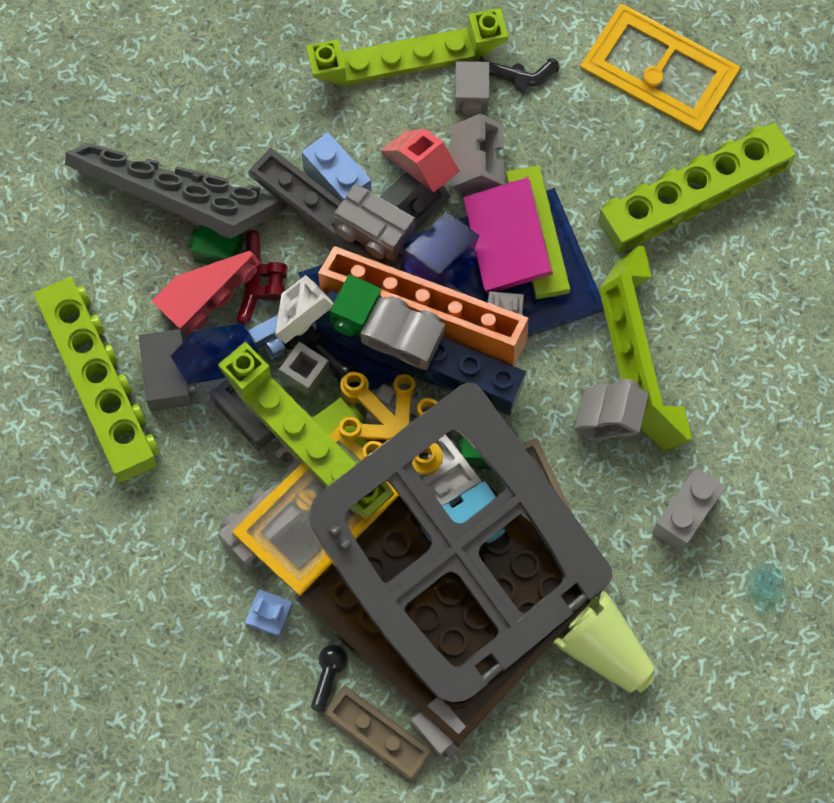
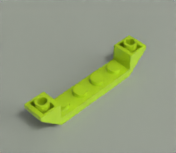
M497 8L468 14L467 28L343 52L341 51L339 39L306 45L313 78L340 86H347L455 65L456 62L476 61L480 59L481 55L485 56L506 42L509 36L502 10Z
M638 246L617 260L599 288L620 378L635 381L640 385L639 388L648 392L640 428L665 452L674 450L691 441L692 435L685 407L663 406L635 293V288L652 278L645 247Z
M246 342L218 364L220 370L245 405L325 487L356 465L346 452L271 377L270 366ZM383 482L349 509L368 519L394 495V492Z

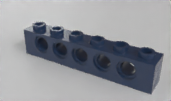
M330 290L328 297L334 303L339 293ZM330 310L316 320V329L323 333L325 339L449 391H453L465 383L477 384L496 410L509 416L524 385L526 371L445 337L442 338L428 369L424 370L405 363L395 356L379 352L363 344L361 337L358 335L347 336L338 332L334 325L331 324Z

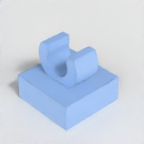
M278 315L250 329L246 340L254 351L264 347L271 361L283 355L284 352L282 350L285 349L282 340L275 335Z
M258 589L245 624L280 637L293 602Z

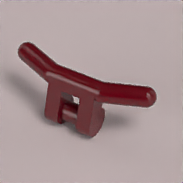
M256 230L248 231L246 234L247 251H251L260 264L257 266L255 275L245 283L244 298L237 316V323L240 326H247L250 323L257 299L280 301L281 294L285 291V287L282 284L283 279L287 277L288 266L281 262L261 264L260 235ZM260 277H268L269 284L259 286Z

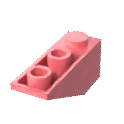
M426 129L406 130L381 150L385 157L433 193L460 172L444 142Z
M247 251L175 276L151 302L188 336L192 331L194 333L200 331L207 324L208 316L217 307L221 308L230 301L233 296V290L241 282L246 283L255 275L260 262L251 251Z

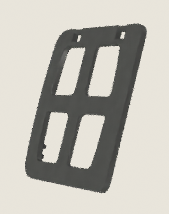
M465 383L458 386L320 491L313 499L309 510L310 526L367 615L430 691L438 698L449 702L465 701L478 693L495 676L507 669L570 617L586 601L592 599L604 589L612 579V569L609 563L482 389L474 383ZM452 430L459 432L472 445L504 485V490L501 494L463 523H456L450 518L412 465L415 457ZM383 482H389L431 540L430 549L387 583L381 580L345 521L346 511ZM519 514H525L551 552L563 577L558 587L525 613H521L479 556L480 546ZM447 572H453L459 576L497 629V636L458 667L452 666L434 648L405 612V606ZM575 584L582 594L567 605L561 595ZM490 654L497 664L481 676L475 665Z

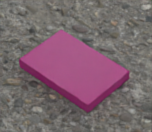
M529 177L463 197L483 286L487 294H489V291L498 292L554 275Z

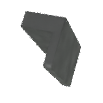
M407 172L380 196V198L415 217L414 231L451 197L444 186L433 193Z

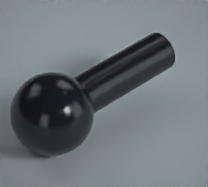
M335 644L324 647L319 654L318 660L322 672L311 703V708L318 712L325 711L336 673L341 672L347 665L348 657L346 651L341 646Z

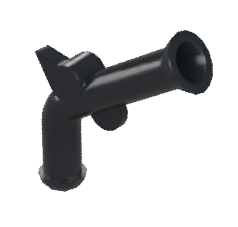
M482 55L479 62H489V75L514 82L515 89L520 91L523 97L527 86L532 87L542 84L554 72H558L560 69L559 62L554 58L547 59V62L535 73L525 72L524 66L518 63L514 64L511 68L488 61Z
M313 326L303 335H296L286 344L283 342L286 349H293L300 342L328 359L329 367L339 374L341 380L346 374L354 372L356 366L347 364L323 343V333L320 330H314Z

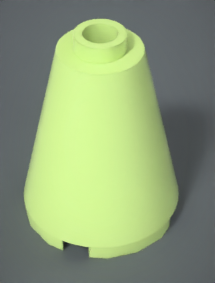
M605 591L601 592L600 599L595 596L587 607L569 625L571 630L566 635L562 633L553 642L558 649L628 693L634 690L641 693L655 678L652 675L655 666L611 596Z

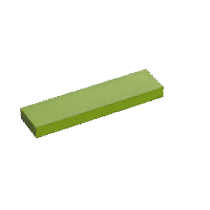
M540 166L506 171L507 183L529 177L531 180L554 274L531 281L535 300L569 294L570 286Z

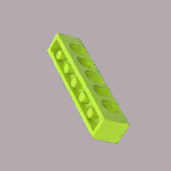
M775 122L766 127L759 125L751 129L744 138L736 142L733 139L723 143L716 152L708 156L701 154L692 159L688 166L680 170L673 168L665 172L658 181L650 185L643 183L633 189L630 195L622 199L616 197L607 201L601 208L598 223L619 255L791 167L796 153ZM746 154H752L759 160H751ZM717 169H726L730 174L723 175ZM688 183H696L702 189H693ZM659 198H669L670 200H672L673 203L664 204L659 200ZM639 212L644 216V218L636 219L633 218L629 213Z
M72 276L33 292L118 483L158 466L154 457L160 453L152 434L145 436L140 425L146 423L138 403L131 406L126 396L132 393V390L124 373L117 376L113 365L119 362L111 344L104 346L99 337L105 331L97 314L90 317L86 306L92 303L84 285L77 287ZM71 314L80 315L73 323L64 322L65 318ZM82 344H93L90 351L86 353L77 352V349ZM97 373L107 374L106 378L100 383L90 382L92 376ZM116 402L121 404L120 408L114 413L104 412L105 407L110 403ZM124 433L135 434L134 439L130 443L120 444L117 442L118 438Z

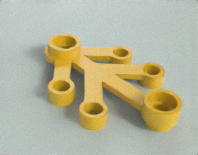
M350 372L342 378L340 388L343 399L352 404L361 403L382 424H360L358 419L346 417L339 424L342 439L348 442L357 439L389 440L409 424L411 397L415 393V381L410 375L402 374L394 380V393L397 396L395 416L369 390L368 380L363 374ZM351 382L361 383L358 387L355 388L350 387L348 385ZM407 383L411 387L407 390H401L398 386ZM432 398L422 399L417 405L418 417L424 413L422 412L423 408L432 407L437 402ZM347 426H354L357 428L352 433H347L344 431V429ZM377 441L366 443L363 447V459L368 456L367 453L369 451L376 450L382 444ZM433 443L422 452L429 453L431 455L429 459L423 460L418 456L413 459L412 465L419 475H431L442 465V450L436 443Z

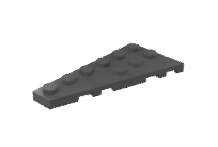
M89 143L66 152L65 165L78 170L81 175L99 179L111 188H119L132 194L138 200H146L158 205L165 212L183 216L192 224L208 227L222 237L233 238L287 207L277 197L260 194L261 187L250 184L247 187L229 186V180L226 178L176 166L175 172L159 168V161L148 158L145 161L127 160V154L124 152Z

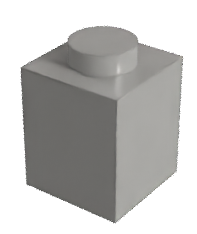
M456 62L455 112H462L467 116L488 112L489 62Z
M298 342L279 369L281 384L310 402L329 376L328 359Z
M437 697L427 705L458 734L466 727L442 699ZM421 712L411 719L412 727L427 745L434 750L438 758L442 757L445 753L452 758L467 744L464 741L457 748L453 744L454 742Z

